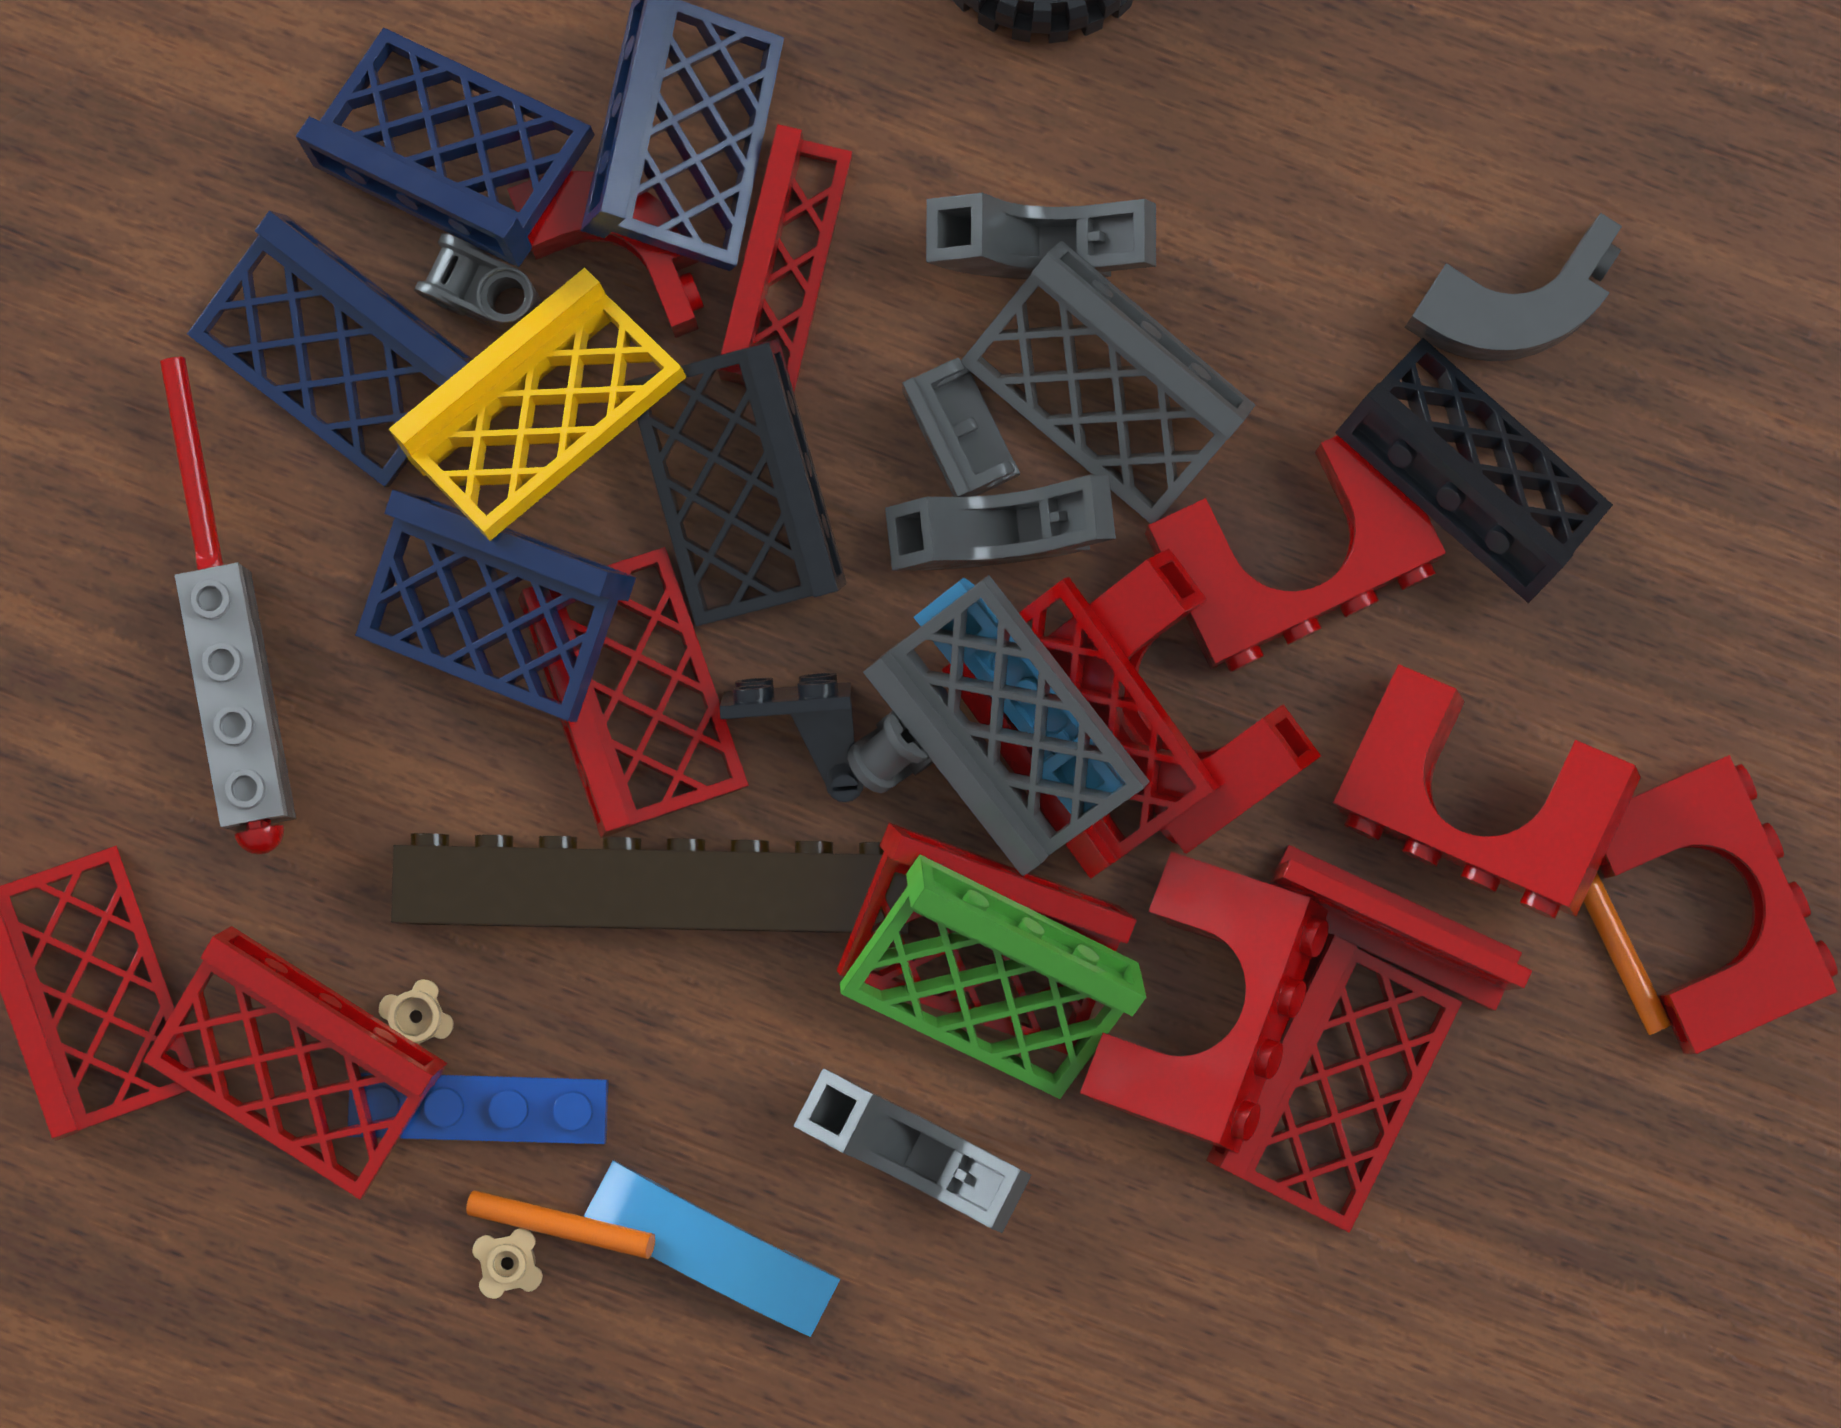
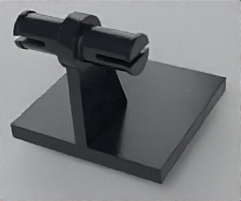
M816 673L799 676L798 686L774 688L773 678H750L735 681L733 691L724 692L720 703L721 719L791 714L830 796L839 802H849L861 794L863 784L854 775L847 759L848 750L855 743L851 682L837 683L836 673Z

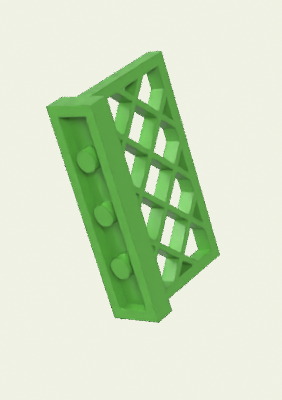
M919 855L906 873L908 886L840 982L841 994L1061 1099L1096 1051L1102 1033L1108 1034L1123 1013L1133 1017L1147 998L1139 963L923 855ZM914 911L936 922L941 936L904 945L900 930ZM948 929L955 931V933L949 934ZM894 940L896 947L887 949ZM981 944L993 950L996 963L959 972L954 949ZM942 952L946 953L951 974L914 982L909 960ZM1003 956L1010 958V960L1004 961ZM900 963L906 985L879 990L864 983V981L873 969ZM1030 971H1036L1048 977L1051 990L1018 998L1013 997L1008 977ZM1001 979L1006 997L1005 1001L969 1009L964 987ZM1057 982H1059V983H1061V984H1063V985H1065V986L1058 988ZM956 990L961 1007L960 1012L935 1017L922 1011L919 998ZM1089 997L1104 1005L1094 1019L1068 1025L1063 1003ZM911 1000L912 1005L906 1003V1001ZM1056 1006L1061 1027L1028 1035L1023 1034L1018 1014ZM1011 1016L1016 1035L1015 1038L989 1043L977 1037L974 1025ZM966 1027L967 1032L960 1028ZM1079 1039V1041L1074 1046L1073 1041ZM1065 1043L1068 1056L1054 1074L1031 1063L1028 1051ZM1021 1053L1022 1058L1016 1056L1015 1054Z

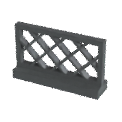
M1061 240L1043 257L1031 272L1032 274L962 358L961 362L1091 474L1109 475L1110 490L1152 524L1160 519L1222 445L1245 421L1256 405ZM1038 287H1041L1059 303L1062 326L1029 328L1026 301ZM1016 315L1018 329L1004 330ZM1072 315L1080 320L1083 325H1073ZM1096 334L1108 344L1111 367L1078 369L1074 336ZM1063 337L1067 370L1034 372L1031 339ZM1019 339L1023 373L1002 374L987 362L982 355L994 341ZM1121 356L1133 366H1122ZM1146 376L1157 386L1159 408L1126 410L1123 377ZM1112 378L1115 411L1083 413L1079 380ZM1068 381L1071 414L1050 415L1039 406L1036 383ZM1024 383L1025 393L1015 384ZM1169 397H1171L1181 407L1170 408ZM1194 417L1214 434L1202 450L1175 451L1172 419ZM1161 419L1164 452L1131 454L1128 421ZM1117 422L1120 454L1098 456L1086 445L1084 424ZM1073 424L1074 434L1063 425ZM1176 462H1190L1178 476ZM1165 463L1168 489L1156 503L1135 487L1132 465ZM1121 465L1122 475L1111 466Z
M990 575L908 637L897 643L863 671L1022 877L1042 864L1050 854L1144 789L1150 782ZM980 598H982L998 619L997 639L966 633L968 607ZM954 619L953 631L941 629ZM1010 635L1015 642H1009ZM925 640L952 644L950 674L929 670L914 648ZM965 647L996 653L993 682L963 677ZM1008 655L1027 658L1039 671L1037 691L1006 685ZM943 687H948L949 692L947 693ZM1050 687L1056 694L1049 693ZM961 690L992 696L990 725L968 720L960 709ZM1005 699L1036 704L1034 734L1002 728ZM1048 707L1070 711L1079 723L1078 742L1046 736ZM983 738L989 739V744ZM1090 738L1096 746L1090 745ZM1001 742L1032 747L1030 776L1011 773L1000 761ZM1045 750L1076 756L1074 785L1042 779ZM1088 758L1109 762L1125 784L1113 792L1087 788ZM1023 789L1029 790V795ZM1041 793L1072 799L1071 822L1057 832L1039 811ZM1084 801L1095 803L1094 806L1084 812Z

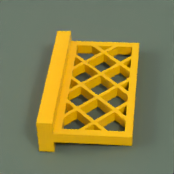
M584 267L391 426L389 431L412 465L423 476L427 475L479 531L491 541L682 382L686 375L682 367L606 295L600 282ZM610 322L619 329L616 348L587 349L588 340ZM630 341H632L637 347H630ZM653 362L661 369L644 385L624 386L627 363ZM614 364L611 386L581 388L584 365ZM571 366L567 388L538 389L539 381L555 367ZM608 403L606 417L595 426L575 427L578 404ZM565 404L562 427L532 428L536 405ZM522 406L518 429L489 430L491 420L507 407ZM559 443L557 457L547 466L526 468L530 444ZM516 445L512 468L483 469L487 446ZM459 447H472L469 470L443 471L438 466ZM510 484L508 498L487 516L477 507L480 485ZM458 486H466L465 493Z

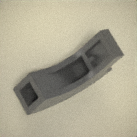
M983 192L927 199L926 262L948 270L981 276L1028 279L1043 257L1061 240L1104 277H1111V271L1156 267V203L1147 199L1071 207L1016 204L1003 201Z
M1600 213L1584 234L1559 275L1549 284L1527 293L1507 294L1490 290L1446 263L1404 328L1421 339L1424 338L1441 350L1474 360L1507 361L1521 359L1552 348L1577 331L1609 295L1610 292L1589 280V277L1592 276L1596 280L1601 281L1616 260L1621 249L1613 245L1612 242L1622 226Z
M1087 475L1045 487L997 495L972 497L927 496L885 508L892 571L959 569L1025 562L1090 550V545L1116 539L1109 475Z
M824 1068L794 1124V1127L834 1149L917 1188L1000 1233H1003L1032 1176L966 1139Z

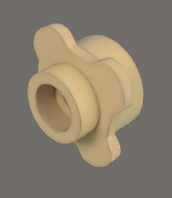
M418 980L412 990L404 992L399 996L393 994L386 995L379 1005V1014L382 1018L388 1020L389 1026L418 1045L433 1037L438 1039L448 1037L454 1026L452 1017L443 1013L438 1002V986L430 980ZM415 1010L420 1011L422 1014V1020L418 1023L412 1022L410 1018L411 1013Z
M518 1228L510 1236L495 1239L490 1235H483L475 1241L472 1252L474 1257L480 1260L483 1274L479 1282V1288L486 1297L496 1299L501 1297L504 1291L517 1288L530 1292L541 1284L543 1274L535 1266V1254L532 1249L536 1244V1238L531 1231ZM505 1257H510L514 1262L513 1267L509 1270L504 1269L501 1264Z

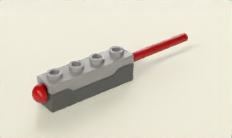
M183 356L170 357L161 360L160 364L198 568L196 571L175 574V581L220 827L231 831L246 829V831L234 834L237 843L242 849L251 854L262 855L276 849L284 836V825L271 826V824L296 819L253 579L251 571L238 562L223 565L186 359Z

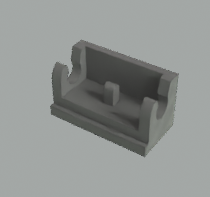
M960 358L948 361L915 378L912 377L902 382L903 395L953 497L978 496L1020 475V471L971 375V371L962 364Z

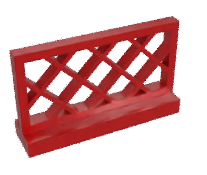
M666 547L607 565L627 574L656 566L664 593L655 611L631 599L629 601L618 600V605L650 620L638 646L634 651L606 637L603 647L630 660L616 690L614 691L591 679L577 722H570L559 718L600 838L625 831L626 828L749 786L726 719L720 718V702ZM533 586L522 589L518 601L523 615H526L541 606ZM549 589L553 600L563 595ZM667 601L675 621L661 615ZM566 607L558 611L570 641L577 638L575 633L579 635L586 633L587 627L571 620ZM546 618L528 627L538 658L557 648ZM656 624L680 635L685 652L675 671L641 654ZM580 649L575 651L576 657H578ZM560 659L542 670L552 699L562 702L570 677L563 660ZM688 660L696 681L682 675ZM636 663L670 679L656 711L622 694ZM677 683L700 694L704 702L706 711L696 731L662 714ZM596 693L610 699L604 714ZM617 703L651 719L636 751L611 738L607 722ZM709 720L716 740L703 734ZM657 723L691 739L677 770L643 755ZM698 743L722 754L730 777L729 779L706 786L683 774ZM617 753L632 759L625 774L623 773ZM638 763L672 779L661 802L636 810L628 782ZM678 783L694 790L671 798Z
M1068 576L1025 607L1019 614L1027 624L1032 621L1033 632L1046 648L1072 653L1071 681L1087 701L1110 705L1108 728L1129 755L1148 758L1146 777L1150 781L1144 790L1139 791L1130 798V800L1143 802L1140 828L1125 838L1110 817V813H1108L1066 843V846L1088 877L1092 879L1220 786ZM1060 599H1062L1076 619L1074 641L1044 636L1047 609ZM1087 635L1094 645L1086 644ZM1085 655L1105 659L1113 670L1111 694L1081 688ZM963 662V677L977 679ZM949 663L945 666L942 672L950 674L951 664ZM1125 689L1132 698L1124 696ZM961 690L962 700L977 721L981 724L990 725L992 697ZM1123 708L1143 712L1151 723L1149 746L1119 740ZM1003 713L1002 728L1019 731L1007 715ZM1001 742L1000 753L1014 773L1030 776L1032 747ZM1162 742L1166 744L1169 750L1162 749ZM1160 761L1181 765L1196 788L1182 798L1156 793ZM1041 793L1040 809L1057 832L1071 822V814L1057 796ZM1155 805L1168 807L1154 818Z
M888 823L880 843V847L884 851L836 971L843 977L847 974L865 948L866 943L870 941L883 922L881 921L874 925L879 910L881 909L884 918L890 912L885 895L894 873L898 872L906 875L919 855H923L1114 951H1117L1120 942L1128 943L1137 920L1120 905L1031 873L1022 877L1014 867ZM913 911V913L908 918L906 923L911 922L921 917L922 915ZM954 949L959 972L966 970L958 950ZM942 952L909 960L914 982L921 981L916 967L946 953ZM1003 956L1004 961L1010 960V958ZM900 963L893 964L878 972L872 970L864 983L880 990L906 985L905 981L895 978L903 974ZM1010 976L1009 979L1017 997L1026 996L1019 976ZM1059 982L1057 983L1058 988L1065 986ZM984 983L964 987V991L971 1004L968 1003L969 1009L982 1006L974 988ZM1049 986L1039 992L1051 990V987ZM956 990L919 998L921 1004L949 1014L961 1011L959 1000L955 999L957 997ZM1088 997L1069 1002L1072 1013L1068 1025L1089 1020L1096 1001ZM1034 1011L1024 1013L1029 1023L1020 1022L1024 1035L1044 1031V1029L1040 1028ZM1011 1016L980 1023L981 1025L1016 1037ZM1079 1039L1073 1041L1074 1046L1079 1041ZM1065 1043L1047 1047L1068 1055Z
M1291 845L1286 846L1269 884L1310 897L1328 911L1325 920L1329 924V934L1337 935L1372 956L1491 1011H1496L1505 990L1524 989L1532 973V970L1518 964L1522 952Z
M117 846L1 885L0 993L52 1139L55 1141L63 1139L89 1127L189 1092V1090L176 1082L157 1087L135 1077L151 1043H154L158 1037L156 1033L163 1019L167 1022L174 1010V1005ZM107 864L110 865L117 889L106 911L72 896L84 872ZM71 877L64 892L49 886L52 883ZM38 889L60 899L44 933L19 922L11 900L12 897ZM121 898L130 923L113 915ZM68 903L101 918L86 952L52 937ZM109 922L134 933L139 948L127 971L93 956ZM23 933L40 940L32 957ZM48 944L81 959L65 993L49 987L39 980L36 967ZM142 958L151 982L134 975ZM89 963L123 978L107 1013L73 998ZM130 982L155 993L158 999L160 1009L149 1031H145L114 1016ZM44 993L61 1000L54 1017ZM69 1004L103 1019L86 1054L61 1042L57 1028ZM110 1023L144 1038L128 1073L94 1058ZM180 1033L176 1036L169 1050L177 1053L181 1064L188 1068H193L195 1064L184 1033ZM66 1053L83 1061L75 1078ZM90 1064L124 1079L112 1105L90 1113L86 1112L78 1089ZM132 1083L148 1090V1092L124 1100Z
M230 926L214 935L200 957L203 960L143 1062L356 1198L361 1199L367 1193L427 1092L435 1085L448 1063L398 1033L381 1020L238 929ZM213 974L235 987L240 1011L210 1017L203 991ZM251 998L264 1006L253 1008ZM194 1008L197 1020L185 1023ZM277 1013L288 1020L295 1045L264 1052L255 1017ZM243 1020L251 1055L221 1061L212 1026ZM200 1029L208 1064L188 1068L166 1053L178 1034ZM305 1032L316 1038L317 1041L307 1042ZM330 1047L343 1055L349 1080L318 1086L310 1051ZM297 1055L306 1089L275 1096L267 1061ZM254 1064L263 1099L242 1103L229 1094L224 1070ZM359 1066L372 1075L361 1077ZM211 1073L213 1083L200 1075ZM385 1082L407 1096L396 1116L372 1121L364 1086ZM352 1089L360 1124L329 1130L321 1096ZM308 1099L317 1133L296 1137L283 1129L278 1105ZM265 1108L267 1118L255 1110ZM388 1128L378 1144L375 1130ZM363 1133L369 1161L359 1177L337 1163L332 1143L333 1139ZM320 1143L322 1153L311 1147L310 1144Z
M1328 933L1321 953L1317 957H1311L1303 981L1306 983V994L1302 1007L1294 1018L1288 1019L1280 1040L1283 1044V1057L1279 1069L1272 1079H1266L1257 1104L1261 1107V1114L1253 1136L1248 1141H1243L1238 1154L1213 1145L1206 1161L1350 1233L1463 1002L1358 949V946L1341 937ZM1356 964L1376 973L1384 999L1352 1010L1345 986ZM1390 981L1409 991L1394 995ZM1422 997L1440 1006L1428 1032L1410 1038L1407 1037L1398 1004ZM1337 1002H1339L1342 1014L1331 1017ZM1387 1008L1397 1042L1366 1053L1356 1019ZM1345 1023L1356 1057L1324 1067L1317 1043L1324 1030ZM1422 1044L1416 1058L1414 1059L1411 1048ZM1401 1052L1407 1071L1402 1087L1379 1095L1369 1062ZM1310 1059L1314 1071L1302 1075ZM1359 1066L1369 1100L1337 1110L1327 1077ZM1317 1081L1327 1114L1295 1125L1288 1102L1295 1088ZM1394 1102L1386 1117L1383 1105ZM1372 1109L1379 1134L1373 1146L1351 1153L1341 1120ZM1282 1116L1285 1129L1274 1132ZM1331 1124L1341 1157L1309 1168L1299 1135ZM1289 1138L1299 1172L1277 1180H1272L1256 1172L1255 1169L1266 1147ZM1365 1160L1358 1174L1355 1163ZM1344 1167L1351 1191L1340 1213L1320 1204L1312 1178ZM1303 1182L1307 1197L1288 1188V1186Z

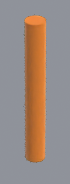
M1597 872L1583 902L1648 1035H1652L1671 1026L1672 1023Z
M476 1190L471 1192L467 1201L466 1212L469 1216L649 1259L654 1250L655 1234Z

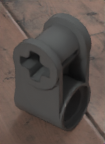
M442 233L438 240L441 250L426 281H418L414 289L417 294L428 301L458 315H466L502 333L507 332L542 303L535 287L520 270L492 258L484 251L457 237ZM509 288H518L524 291L523 304L517 311L511 314H501L495 311V302L501 292Z
M891 711L876 724L877 729L855 742L849 748L847 755L850 768L856 778L865 787L877 793L887 792L910 775L914 774L916 776L933 763L894 711Z

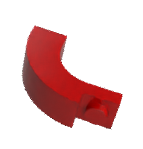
M571 171L528 235L532 245L531 250L536 260L579 243L605 242L619 246L640 260L649 272L675 338L698 330L693 312L704 308L703 302L691 272L678 276L677 271L699 261L611 232L604 239L581 231L594 172ZM531 180L507 189L515 211L520 212L532 194ZM648 191L637 196L633 219L657 227L671 220L662 202ZM677 227L670 230L672 232L680 234Z

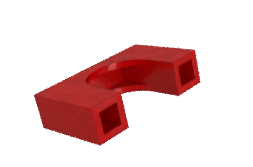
M1336 435L1322 442L1315 451V454L1346 516L1349 543L1346 557L1339 571L1323 584L1302 591H1282L1265 586L1253 579L1237 562L1206 498L1148 525L1145 535L1155 555L1170 548L1207 600L1185 617L1210 669L1226 663L1231 673L1264 657L1265 655L1260 646L1283 635L1287 645H1290L1321 630L1322 627L1318 618L1338 608L1341 609L1346 618L1379 602L1375 591L1398 581L1401 590H1405L1436 575L1437 573L1432 564L1439 561L1446 554V551L1428 515L1342 438Z
M1170 548L1145 560L1089 605L1139 673L1141 661L1149 646L1160 635L1207 599ZM1073 616L1061 625L1049 637L1074 641L1075 617ZM1087 635L1086 644L1094 645ZM1047 648L1070 678L1072 653ZM1085 655L1081 688L1111 694L1113 670L1105 659ZM1125 689L1124 696L1132 698ZM1088 701L1108 727L1110 705ZM1283 704L1228 744L1215 749H1193L1220 787L1160 831L1169 841L1178 844L1186 855L1321 757V754ZM1122 709L1120 741L1149 746L1152 725L1143 712ZM1162 742V749L1169 750L1166 744ZM1130 755L1146 776L1148 758ZM1160 761L1156 793L1182 798L1196 788L1181 765ZM1155 805V817L1168 807Z
M1398 664L1333 801V804L1340 812L1348 816L1344 826L1375 841H1379L1383 832L1405 842L1402 852L1428 865L1437 867L1441 858L1464 868L1460 876L1462 879L1489 892L1496 893L1500 884L1520 892L1523 896L1519 903L1545 917L1556 919L1559 910L1576 917L1641 779L1636 765L1575 740L1548 799L1531 821L1515 831L1498 836L1485 837L1462 832L1449 825L1440 817L1433 799L1432 779L1438 758L1465 701L1456 688Z
M1730 755L1633 796L1600 864V870L1605 879L1617 876L1676 849L1696 848L1712 852L1725 859L1739 872L1747 885L1752 901V924L1746 942L1737 955L1724 966L1658 995L1672 1023L1671 1027L1684 1054L1703 1052L1838 992L1832 980V977L1838 975L1835 960L1829 948L1822 940L1814 941L1805 921V918L1811 916L1808 901L1802 889L1795 881L1788 883L1778 862L1779 859L1784 857L1783 847L1778 835L1768 822L1761 824L1751 801L1757 799L1753 780L1742 764L1734 765Z
M1171 851L1148 912L1168 925L1230 946L1237 955L1245 976L1246 993L1242 1012L1233 1029L1222 1041L1206 1051L1189 1056L1162 1054L1102 1033L1080 1094L1102 1105L1238 1154L1243 1141H1248L1258 1126L1261 1107L1257 1102L1266 1079L1270 1080L1275 1076L1281 1064L1283 1044L1280 1040L1287 1021L1299 1013L1304 1002L1306 983L1303 981L1311 957H1317L1325 945L1329 930L1328 921L1325 920L1328 911L1310 897Z

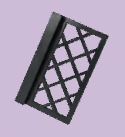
M1424 338L1367 394L1335 432L1528 604L1574 555L1575 550L1613 506L1610 501ZM1417 363L1438 381L1439 388L1421 385L1416 367ZM1399 400L1408 401L1409 408H1407V407H1406L1401 401H1399ZM1427 404L1445 407L1450 424L1432 421ZM1465 411L1474 412L1485 422L1487 430L1470 428ZM1447 442L1455 443L1457 451ZM1475 446L1493 449L1497 466L1480 464ZM1513 453L1521 454L1532 463L1534 472L1517 470ZM1495 484L1503 485L1505 493L1502 490H1500ZM1523 489L1540 491L1546 509L1528 506ZM1561 495H1568L1588 514L1581 515L1565 512ZM1544 527L1552 528L1553 535H1551Z
M779 339L682 365L681 367L686 378L703 374L696 388L684 381L675 387L691 396L675 427L654 416L651 407L638 417L637 421L696 627L811 596L818 597L839 591L847 582ZM739 364L746 392L734 411L708 396L704 391L717 369ZM658 372L626 381L627 385H644ZM698 402L705 404L730 419L714 449L707 447L682 432ZM749 403L752 407L755 422L743 416ZM737 424L760 436L764 453L753 472L721 455ZM657 429L669 435L663 448ZM677 441L709 458L692 489L672 478L669 474L666 460ZM716 463L747 481L731 511L700 494ZM766 465H768L773 484L760 477ZM754 486L771 494L778 500L781 515L770 534L738 516ZM675 491L687 497L681 509H679ZM694 502L726 520L709 550L689 539L686 534L683 522ZM733 525L764 542L749 572L717 555ZM784 525L790 545L777 539ZM772 547L794 559L800 585L777 590L755 577ZM692 552L704 558L698 571ZM712 563L740 579L743 583L731 603L708 609L701 581ZM750 586L764 593L743 600Z

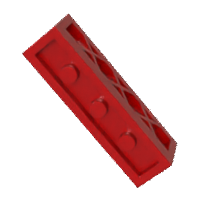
M777 124L721 355L761 344L778 334L790 354L787 370L795 395L853 153L849 150L803 140L801 129ZM801 156L836 164L831 186L808 200L795 180ZM793 191L801 205L788 212ZM827 201L823 221H821L814 208ZM807 213L819 232L817 245L793 260L781 241L783 228ZM779 252L786 265L773 272L777 253ZM813 261L807 282L799 269ZM792 273L805 294L802 307L778 321L766 301L768 289ZM764 312L772 325L758 333ZM798 321L792 343L784 329ZM739 364L718 369L721 380L745 385Z

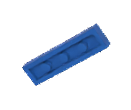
M360 1072L361 1077L372 1075L371 1073ZM440 1075L435 1085L427 1092L400 1138L606 1144L609 1080ZM385 1082L364 1086L372 1121L396 1116L407 1096ZM352 1089L349 1090L348 1126L360 1124ZM388 1128L375 1130L376 1137L383 1138ZM363 1133L347 1137H363Z

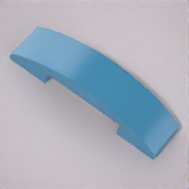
M963 577L916 614L914 619L922 626L975 585ZM980 598L968 607L966 633L997 639L998 619L982 598ZM954 619L941 629L953 631ZM1010 635L1009 642H1015ZM933 641L951 664L952 644ZM965 647L964 663L978 680L993 682L996 653ZM1008 655L1006 685L1037 691L1039 671L1027 658ZM1050 687L1049 693L1056 694ZM1005 699L1004 713L1019 731L1034 734L1036 704ZM1048 707L1046 736L1078 742L1079 723L1070 711ZM1090 738V745L1096 746ZM1045 750L1042 779L1074 785L1076 756ZM1088 758L1087 788L1113 792L1125 783L1109 762ZM1057 796L1071 814L1072 799ZM1084 801V812L1094 806L1095 803Z
M615 1160L612 1161L584 1215L587 1218L655 1234V1246L651 1257L809 1337L813 1334L840 1281V1278L733 1225Z

